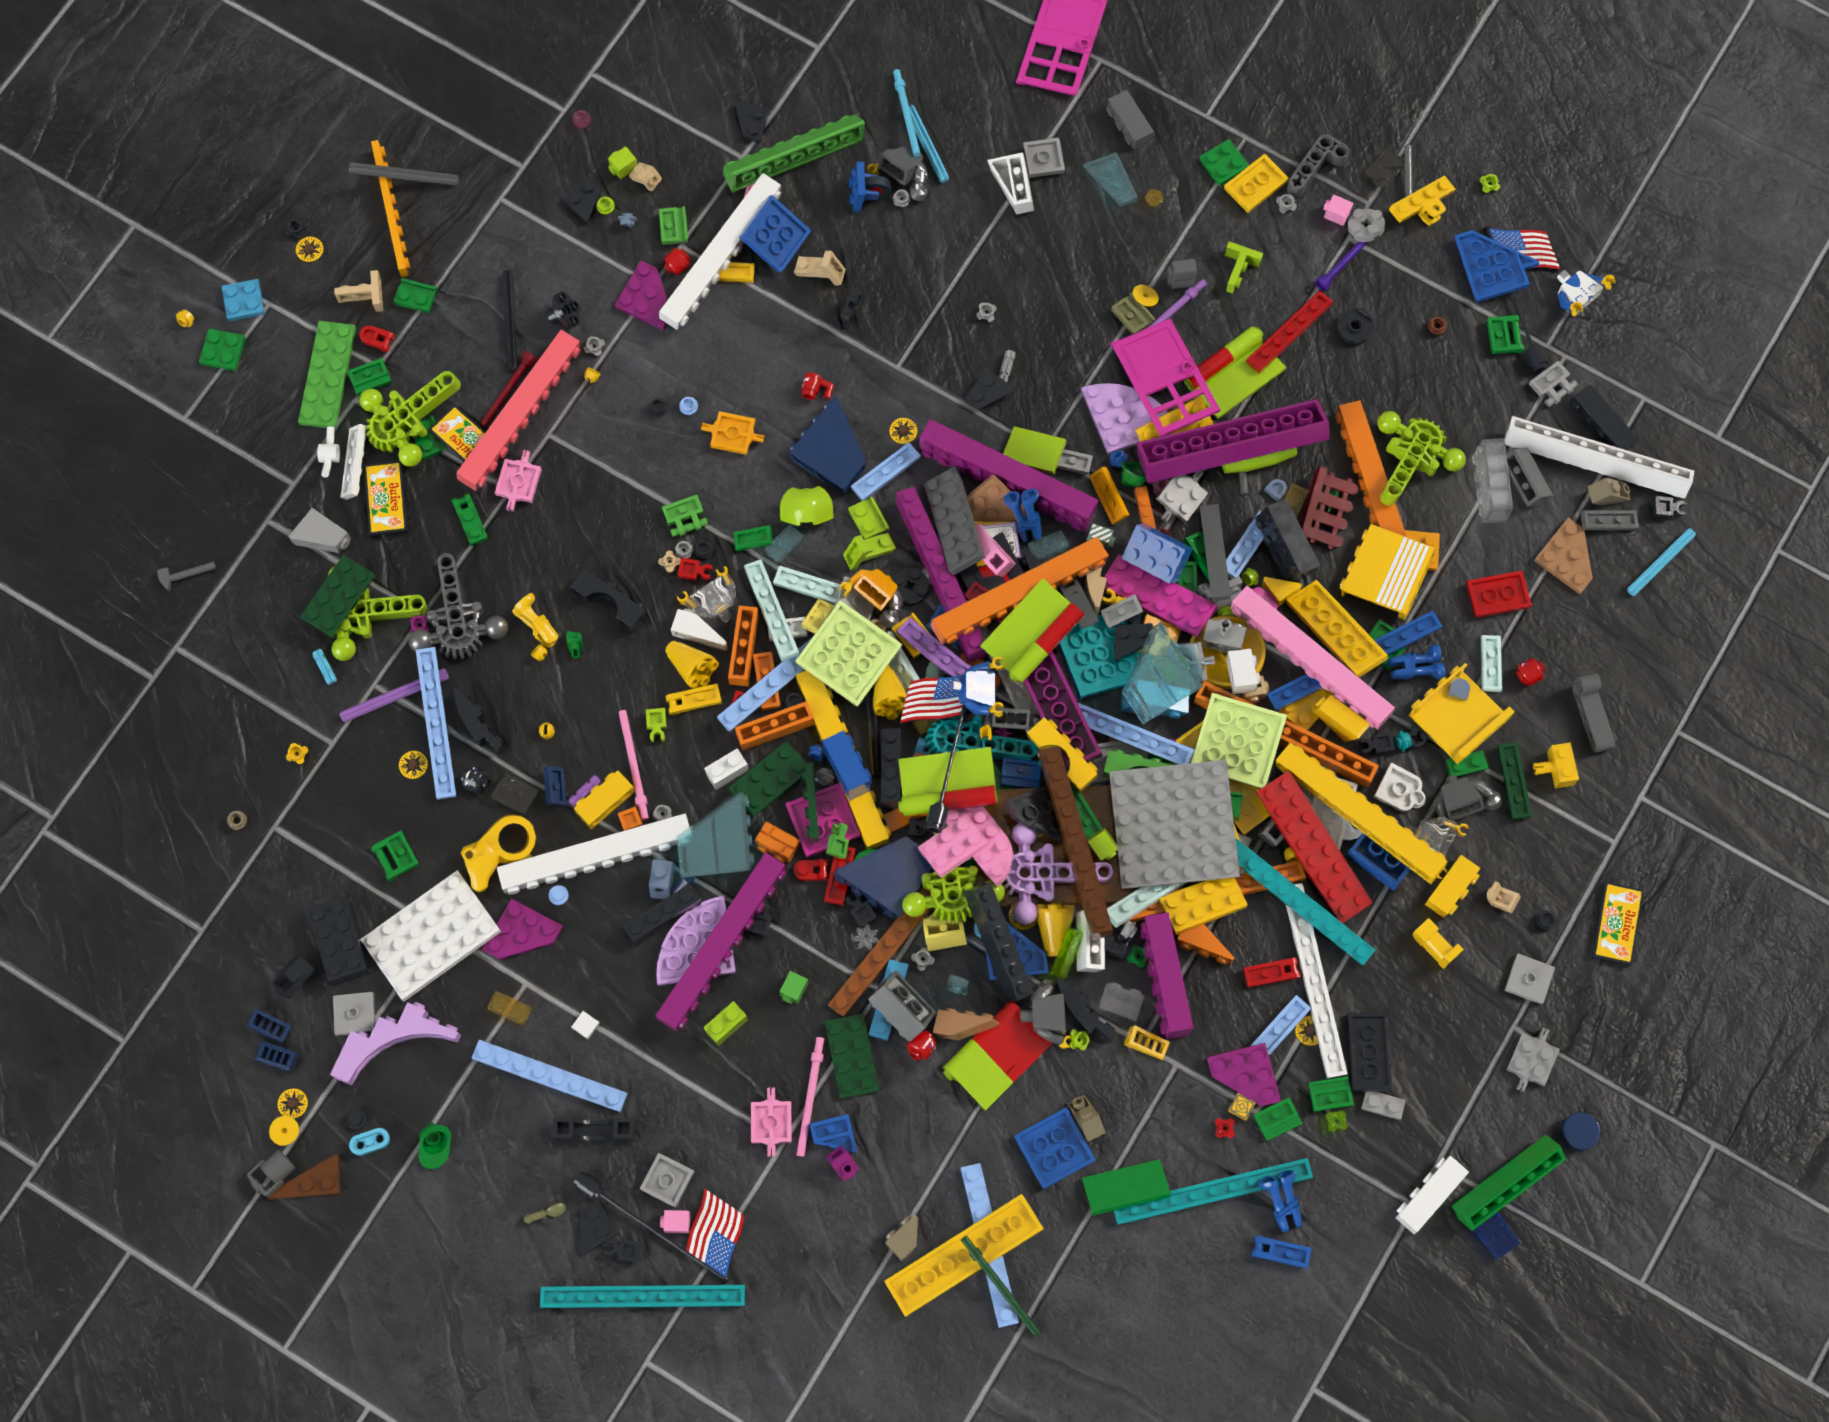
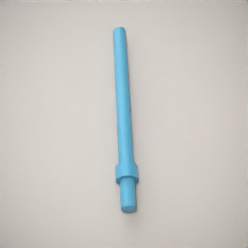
M896 69L893 71L895 90L899 94L913 156L919 157L920 150L905 93V81L901 77L900 70Z

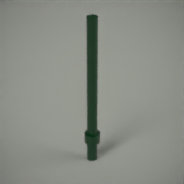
M967 1235L964 1236L961 1242L970 1252L969 1256L973 1261H977L1034 1337L1038 1336L1041 1331L982 1256L983 1252L979 1247H975Z

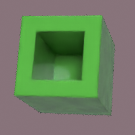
M790 971L780 990L782 1000L789 1004H793V1002L798 1004L808 985V979Z

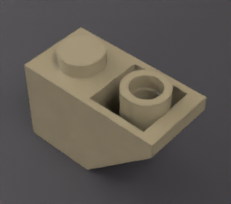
M1605 478L1587 486L1592 504L1605 506L1631 500L1629 495L1630 489L1625 482Z
M1085 1095L1076 1097L1066 1103L1081 1133L1088 1142L1106 1133L1099 1114Z
M910 1215L907 1216L900 1223L902 1227L898 1231L894 1229L886 1236V1246L901 1262L917 1249L918 1217L916 1215L912 1218Z

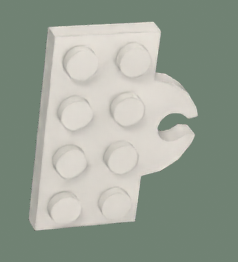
M1346 781L1350 784L1351 789L1356 792L1358 784ZM1313 795L1312 808L1339 850L1343 840L1351 841L1362 835L1360 830L1353 828L1351 823Z

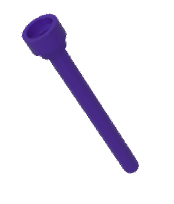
M1359 241L1327 275L1319 276L1315 280V285L1321 291H1326L1331 286L1332 279L1368 242Z

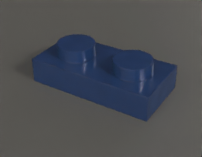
M544 767L546 805L565 806L564 768Z

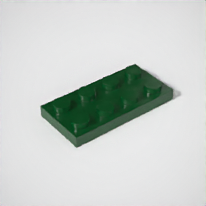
M342 555L300 618L331 638H334L376 575L345 555Z
M786 741L732 784L728 791L753 817H756L802 779V770H805V763L807 762Z
M864 1013L825 1021L840 1100L879 1092Z

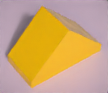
M1264 577L1262 582V588L1271 593L1278 605L1277 607L1285 603L1287 598L1300 591L1302 586L1301 583Z

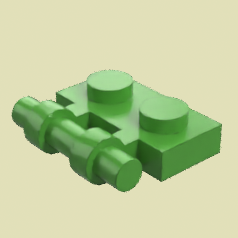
M698 495L662 507L668 526L673 524L677 526V528L670 530L673 537L686 535V532L694 529L697 531L702 529L701 527L708 525L706 518L698 519V515L704 514ZM692 518L693 522L682 525L681 521Z

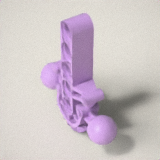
M1018 823L1012 830V838L1018 844L1019 853L1013 854L1011 871L1002 883H1007L1003 886L1005 890L1009 887L1011 888L1008 893L1009 895H1012L1014 891L1019 893V902L1013 907V917L1018 923L1027 925L1034 922L1037 918V907L1031 902V895L1036 894L1046 902H1051L1054 897V883H1075L1070 863H1053V846L1051 844L1044 845V847L1037 849L1038 851L1036 852L1030 851V845L1034 843L1037 833L1035 830ZM1040 856L1041 863H1033L1034 857ZM1094 863L1099 883L1109 881L1113 873L1112 867L1108 863ZM1045 868L1049 870L1050 875L1043 878L1039 875V870ZM1062 868L1067 869L1069 876L1066 878L1061 877L1059 870ZM1105 868L1108 870L1109 875L1101 877L1098 874V870ZM1021 869H1028L1030 876L1027 878L1021 877L1019 874ZM1033 883H1040L1042 890H1036Z

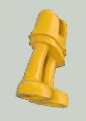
M530 593L514 606L512 613L533 629L535 639L539 640L546 648H551L557 641L558 634L545 615L538 617L533 611L531 605L535 601V596L533 593Z

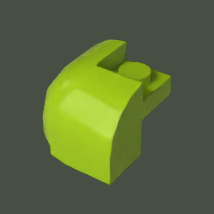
M820 486L812 489L803 488L801 490L792 487L786 491L780 503V521L800 526L801 522H813V525H817L834 518L832 500L825 489Z

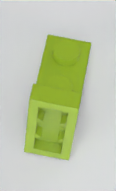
M1229 241L1225 256L1236 259L1237 262L1226 291L1233 294L1235 287L1239 288L1241 284V272L1245 273L1248 264L1259 268L1263 253Z
M889 533L865 540L859 535L853 538L843 556L850 570H855L861 562L893 553L896 547Z

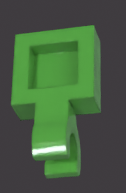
M833 824V834L829 835L826 854L839 859L846 858L849 840L845 838L847 832L846 824Z

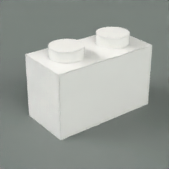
M1251 649L1228 651L1226 662L1232 693L1255 692L1258 684H1260L1259 673L1255 671L1257 666L1256 656L1252 655Z
M738 748L704 768L715 790L749 771L748 764Z

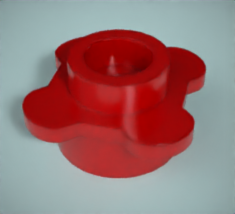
M1231 1118L1228 1120L1216 1119V1137L1233 1138L1235 1136L1233 1131L1235 1121Z

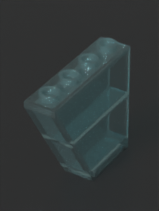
M1162 622L1151 628L1122 691L1143 725L1203 687L1199 676L1193 672L1190 662L1184 658L1180 652L1179 645L1173 641L1169 635L1168 628Z
M743 791L735 793L676 837L681 878L751 870V865H754L753 853L749 852V846H752V836L747 831V827L750 826V816L746 815L745 807H749L748 796H744Z

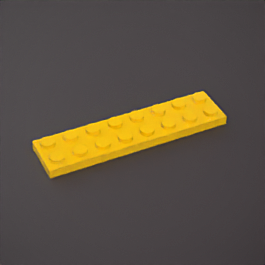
M1021 1194L884 1282L904 1316L907 1317L982 1269L977 1261L972 1260L969 1256L970 1252L961 1242L964 1236L967 1235L975 1247L980 1248L983 1252L982 1256L990 1264L1035 1236L1044 1228L1023 1194Z

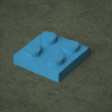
M258 279L222 286L226 315L229 322L265 315Z

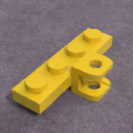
M1443 176L1391 205L1389 211L1399 223L1419 213V217L1427 225L1431 226L1440 220V215L1446 210L1440 200L1452 194L1455 188Z

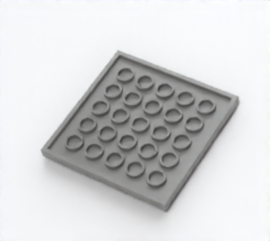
M1226 760L1109 772L1122 889L1240 877Z

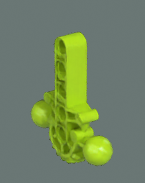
M444 371L406 401L397 391H391L389 394L391 400L388 407L382 406L383 397L378 390H364L359 399L361 407L366 411L374 413L371 419H366L370 425L365 426L368 431L366 435L370 438V443L383 452L388 450L393 453L394 448L398 447V456L403 465L411 467L418 465L422 459V452L416 444L408 443L410 436L419 435L420 437H425L427 435V430L420 419L457 392L461 386L460 380L450 371Z
M1385 411L1378 417L1377 425L1381 432L1385 434H1394L1396 432L1401 435L1400 438H1392L1386 447V451L1396 456L1400 462L1380 495V500L1385 505L1391 506L1396 503L1415 469L1425 472L1428 476H1433L1439 467V462L1435 459L1437 456L1442 459L1444 467L1449 471H1459L1465 466L1466 456L1463 451L1457 448L1447 450L1441 446L1446 442L1447 437L1443 436V430H1439L1440 425H1434V421L1428 422L1427 418L1422 420L1420 417L1416 420L1412 418L1409 420L1407 427L1401 424V419L1396 412Z
M332 567V568L330 569V571H329V573H328V576H329V574L331 573V571L333 570L334 567ZM367 588L337 632V639L333 642L331 649L333 656L341 661L351 659L355 655L356 646L349 639V634L355 632V634L362 635L365 639L371 638V621L425 615L428 607L424 598L420 595L370 599L369 588ZM416 603H422L420 608H413ZM397 605H403L401 610H394ZM379 606L384 607L383 611L375 612ZM365 608L362 614H357L358 609ZM357 622H358L357 628H356V627H353L352 624H351V623H357Z
M976 866L957 867L942 878L936 872L925 873L921 876L924 889L931 892V896L924 897L918 892H911L905 896L902 902L904 912L911 917H918L927 908L935 907L934 917H940L941 922L946 919L949 924H951L952 920H955L958 924L960 919L966 922V916L972 918L973 915L963 891L973 887V884L978 881V869ZM991 880L986 881L985 883L991 882L1000 903L1005 895L1003 885L1000 884L996 887ZM951 897H957L955 900H950Z

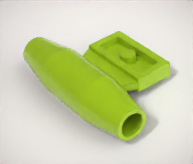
M1297 447L1222 465L1224 473H1237L1276 465L1296 456Z

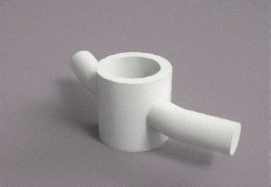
M330 426L327 427L326 444H319L317 451L319 463H324L321 473L323 477L329 476L331 463L339 462L340 460L339 445L334 444V427Z

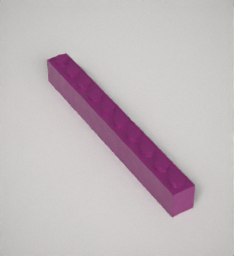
M915 487L897 492L895 503L945 613L966 603L955 575L949 572L944 551ZM978 627L974 628L975 630L969 635L965 636L962 634L957 639L967 663L986 656V651L980 647L984 639Z
M765 852L655 1015L657 1020L676 1032L679 1028H684L688 1021L687 1016L689 1013L697 1009L699 1005L698 1000L701 995L705 996L709 991L711 980L719 976L721 972L720 967L724 962L727 963L732 956V949L734 946L738 947L743 940L742 934L744 931L752 927L754 923L753 918L756 913L760 914L765 907V900L767 897H772L776 890L775 885L786 876L785 864Z

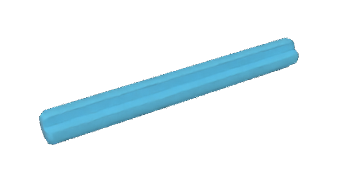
M911 105L909 109L914 129L939 181L941 183L947 182L949 176L915 106Z
M1688 528L1628 587L1627 592L1635 596L1694 538L1696 533Z

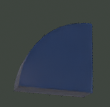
M690 874L682 877L672 888L671 892L674 894L689 883L692 884L694 878Z

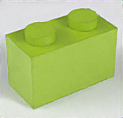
M733 1001L704 1027V1030L719 1046L748 1021V1018Z

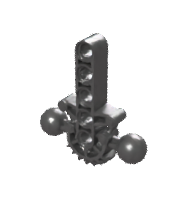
M444 553L439 556L437 563L445 607L427 612L430 624L436 627L437 633L430 634L423 629L413 631L409 637V645L416 652L418 649L431 648L432 645L441 643L442 646L439 649L441 654L445 653L448 658L453 655L455 660L460 655L461 659L464 660L465 654L471 657V651L477 653L478 649L476 646L482 647L479 636L488 635L492 639H501L508 632V623L503 617L494 615L488 618L485 624L478 625V619L483 615L482 605L479 602L463 604L455 560L451 554ZM446 562H450V563H451L450 566H448V567H443V564H444V563H446ZM450 579L454 580L452 584H445ZM451 597H457L456 601H449ZM455 614L460 615L458 619H451ZM457 632H463L460 637L454 636Z

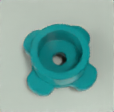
M1399 731V734H1396V745L1402 752H1405V749L1412 745L1410 735L1407 732L1403 733V731Z

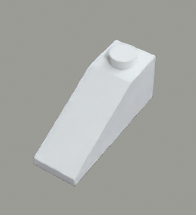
M689 609L677 610L671 627L672 636L727 651V642L697 614H694Z

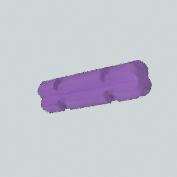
M595 775L592 776L589 782H586L575 792L576 795H572L568 799L569 803L576 807V803L580 799L588 797L591 794L590 791L595 786L601 784V780Z

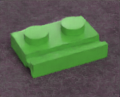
M685 206L682 208L659 209L662 245L678 244L685 241L688 243Z

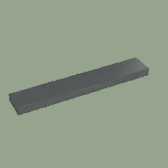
M1219 504L1200 506L1211 599L1212 601L1231 599Z

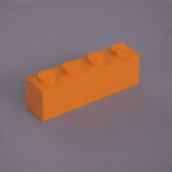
M738 607L728 675L730 685L749 687L759 618L757 607Z
M806 701L735 727V732L742 751L813 726L815 725L814 717Z

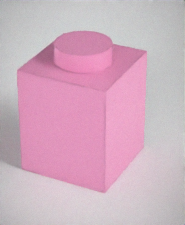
M1333 195L1331 201L1327 200L1323 208L1326 211L1324 218L1344 226L1352 210L1353 203Z
M664 1210V1216L660 1218V1228H664L665 1233L690 1234V1212Z

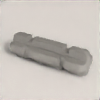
M1011 350L1006 351L1000 374L998 375L1006 382L1008 381L1015 358V352Z

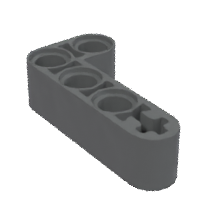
M1321 135L1291 176L1287 193L1293 195L1294 198L1300 197L1325 161L1335 166H1343L1349 154L1348 146L1330 135Z
M1598 673L1577 677L1572 684V689L1594 753L1615 748V740L1599 695L1601 679Z

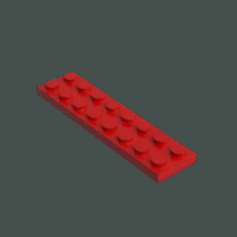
M1286 771L1255 792L1335 918L1344 923L1373 903L1289 771Z

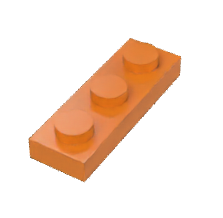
M772 652L753 654L757 683L774 669ZM775 693L761 705V710L781 708L779 693Z

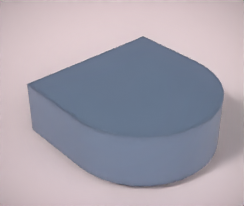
M1275 479L1265 487L1264 491L1278 502L1285 496L1287 485L1283 480Z
M1462 678L1455 679L1449 687L1448 695L1466 701L1470 691L1469 683Z

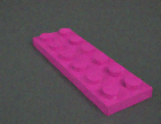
M1118 554L1104 578H1107L1105 590L1112 589L1116 596L1121 598H1128L1135 594L1142 610L1199 638L1208 620L1211 619L1216 611L1217 604L1176 583H1167L1121 559L1122 556Z

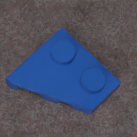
M848 1114L810 1123L814 1144L838 1148L842 1145L847 1151L857 1152Z

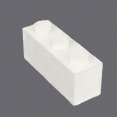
M1084 910L1076 913L1077 971L1095 973L1105 969L1104 938L1092 940Z

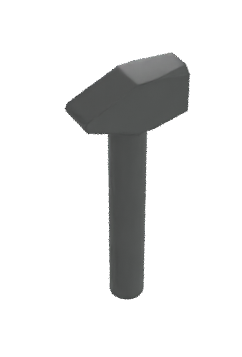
M213 561L174 574H170L169 568L166 567L157 570L159 581L169 592L172 582L216 569V565Z

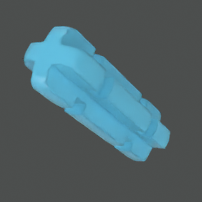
M321 649L314 651L312 655L327 684L330 685L336 682L337 679Z

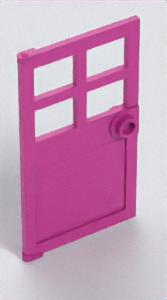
M1043 0L1016 83L1077 96L1108 0ZM1036 43L1057 48L1053 61L1032 56ZM1062 49L1083 54L1080 66L1076 67L1059 63ZM1029 63L1050 67L1046 81L1025 76ZM1056 69L1077 73L1073 87L1052 82Z
M1167 319L1122 340L1118 339L1110 344L1158 431L1159 437L1170 435L1174 431L1221 411L1171 319ZM1194 376L1200 388L1180 397L1173 384ZM1168 387L1174 400L1153 409L1147 396ZM1204 394L1211 407L1189 415L1183 403ZM1178 406L1184 418L1163 427L1157 414Z

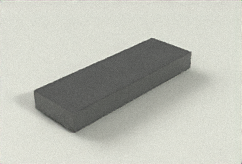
M1587 510L1580 513L1583 530H1637L1639 528L1636 510Z

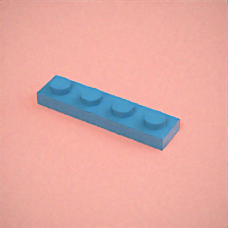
M889 959L884 980L894 970L905 979L908 964ZM876 1009L869 1036L888 1041L892 1024L888 1023L884 1015Z

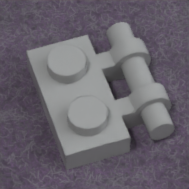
M1559 361L1529 383L1540 397H1543L1545 394L1549 396V399L1545 401L1548 407L1560 402L1563 396L1571 394L1574 391L1573 389L1578 386L1575 380L1570 383L1566 380L1570 373ZM1560 385L1562 389L1556 392L1553 388Z

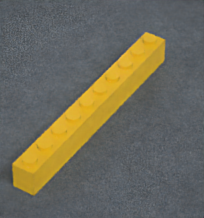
M807 671L796 674V681L805 702H808L822 743L824 739L843 730L847 733L845 723L840 722L838 718L841 715L838 706H833L831 701L833 694L830 688L826 689L822 681ZM841 785L866 849H875L888 844L891 833L888 826L883 825L881 819H884L881 809L875 806L874 802L877 800L873 790L849 801Z
M1290 743L1276 759L1275 767L1283 773L1289 771L1296 783L1428 883L1432 884L1445 868L1447 860H1445L1446 858L1442 853L1433 851L1429 848L1430 846L1426 841L1416 838L1410 829L1400 826L1394 817L1384 814L1378 805L1368 802L1362 793H1356L1351 789L1349 783L1335 777L1336 775L1332 770L1323 768L1316 758L1307 756L1300 746H1294Z

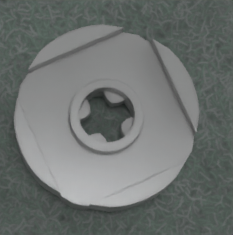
M1356 209L1348 220V231L1357 241H1373L1378 235L1380 237L1385 230V220L1382 212L1379 210Z

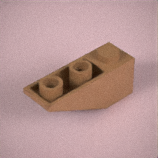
M946 1008V1011L938 1010L933 1033L940 1038L961 1040L997 1027L999 1022L993 1019V1016L990 1014L982 1013L981 1016H978L974 1012L964 1011V1013H957L958 1011L955 1009Z

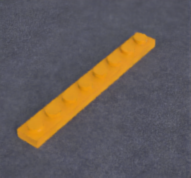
M378 140L371 141L376 165L388 166V163L384 162L383 158L386 157L384 146L381 147ZM379 177L398 270L401 277L409 276L407 269L410 268L408 257L405 258L404 256L407 249L405 242H401L403 231L401 225L398 226L397 223L400 217L398 210H394V205L397 204L396 198L390 191V189H393L392 180L388 177Z

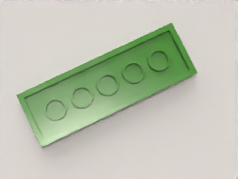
M319 321L298 420L300 425L337 428L356 333L355 325Z

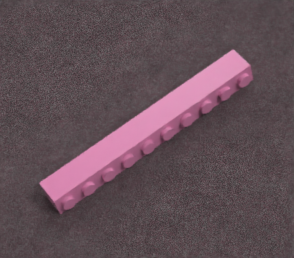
M1248 586L1232 601L1231 609L1235 616L1243 618L1251 629L1259 631L1264 640L1272 642L1280 653H1285L1290 657L1294 665L1301 666L1310 678H1315L1320 682L1323 689L1330 690L1337 700L1348 705L1352 711L1365 719L1370 724L1369 727H1374L1378 730L1392 715L1395 709L1394 706Z

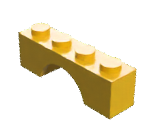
M1044 717L1027 732L1028 737L1040 750L1059 746L1060 750L1070 760V769L1067 774L1068 779L1082 792L1098 777L1096 773L1098 769L1091 761L1087 763L1083 759L1085 755L1079 748L1076 747L1074 749L1069 744L1071 740L1064 733L1061 735L1056 730L1058 726L1051 719L1047 720Z

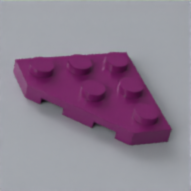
M640 261L615 303V308L664 331L667 323L659 318V311L668 300L657 268Z
M511 899L496 924L501 933L485 943L482 951L498 960H502L509 956L533 951L539 947L553 945L563 926Z
M1265 1042L1207 1057L1213 1078L1260 1106L1281 1102Z

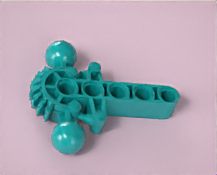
M960 716L948 718L945 721L937 720V723H932V728H928V735L925 737V740L928 741L925 746L930 748L928 750L929 754L951 752L953 744L949 743L947 739L955 738ZM975 716L973 720L966 721V723L962 721L955 752L986 748L985 745L990 744L994 747L991 749L992 759L1002 760L1005 757L1034 760L1037 753V746L1034 742L992 735L991 740H988L987 736L981 740L980 728L982 727V718ZM966 727L970 728L969 732L962 731V729ZM971 741L975 746H968L966 742ZM1004 747H1010L1013 751L1007 752ZM1023 750H1029L1032 754L1027 755Z

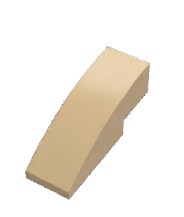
M1102 567L1099 569L1093 568L1085 575V595L1096 616H1098L1107 578L1100 577Z

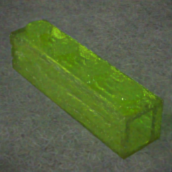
M1073 928L1067 929L1051 974L1058 978L1067 979L1084 933Z

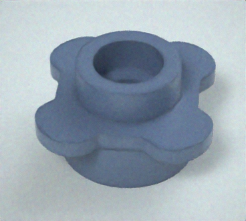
M622 213V216H618L621 226H634L635 221H637L636 217L631 213Z

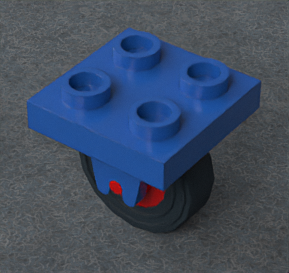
M857 162L855 169L852 168L851 177H849V188H852L849 203L853 205L854 212H860L864 200H877L890 193V181L882 176L865 174L864 162Z

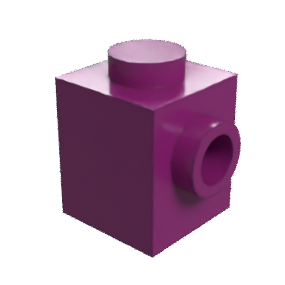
M842 1145L826 1156L830 1165L843 1181L852 1178L860 1169Z

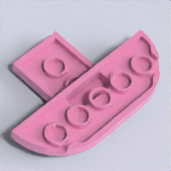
M983 806L949 810L946 821L948 827L918 847L919 851L940 878L973 857L993 884L998 887L1011 871L1013 850L1008 837Z

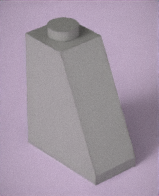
M313 508L288 536L294 545L340 553L342 549H346L351 539L348 532Z

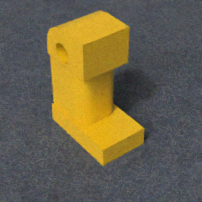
M1428 918L1413 932V937L1445 969L1464 949L1459 944L1453 948L1437 932L1439 928Z

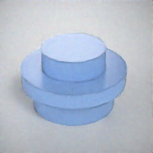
M685 397L681 400L679 407L683 414L692 415L697 411L698 403L692 397Z
M554 886L549 892V899L555 905H562L568 900V891L563 886Z

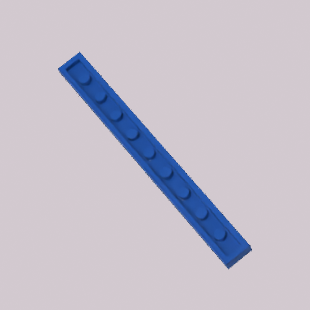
M1431 611L1374 641L1389 656L1442 629L1443 626L1434 611ZM1305 674L1267 693L1266 698L1273 710L1277 712L1323 688L1319 681Z

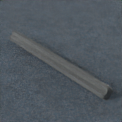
M354 162L349 164V172L353 174L457 185L459 180L456 174Z

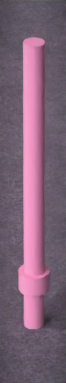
M622 710L619 711V717L636 793L635 802L636 806L639 807L641 820L644 821L649 819L646 807L648 803L643 793L627 712Z
M821 1037L816 1038L815 1049L811 1055L812 1067L796 1156L800 1157L805 1155L819 1067L823 1061L824 1038Z

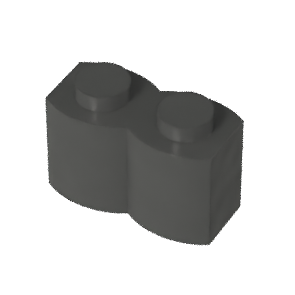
M1195 259L1172 261V266H1169V274H1167L1168 285H1171L1172 289L1195 286V279L1197 277Z

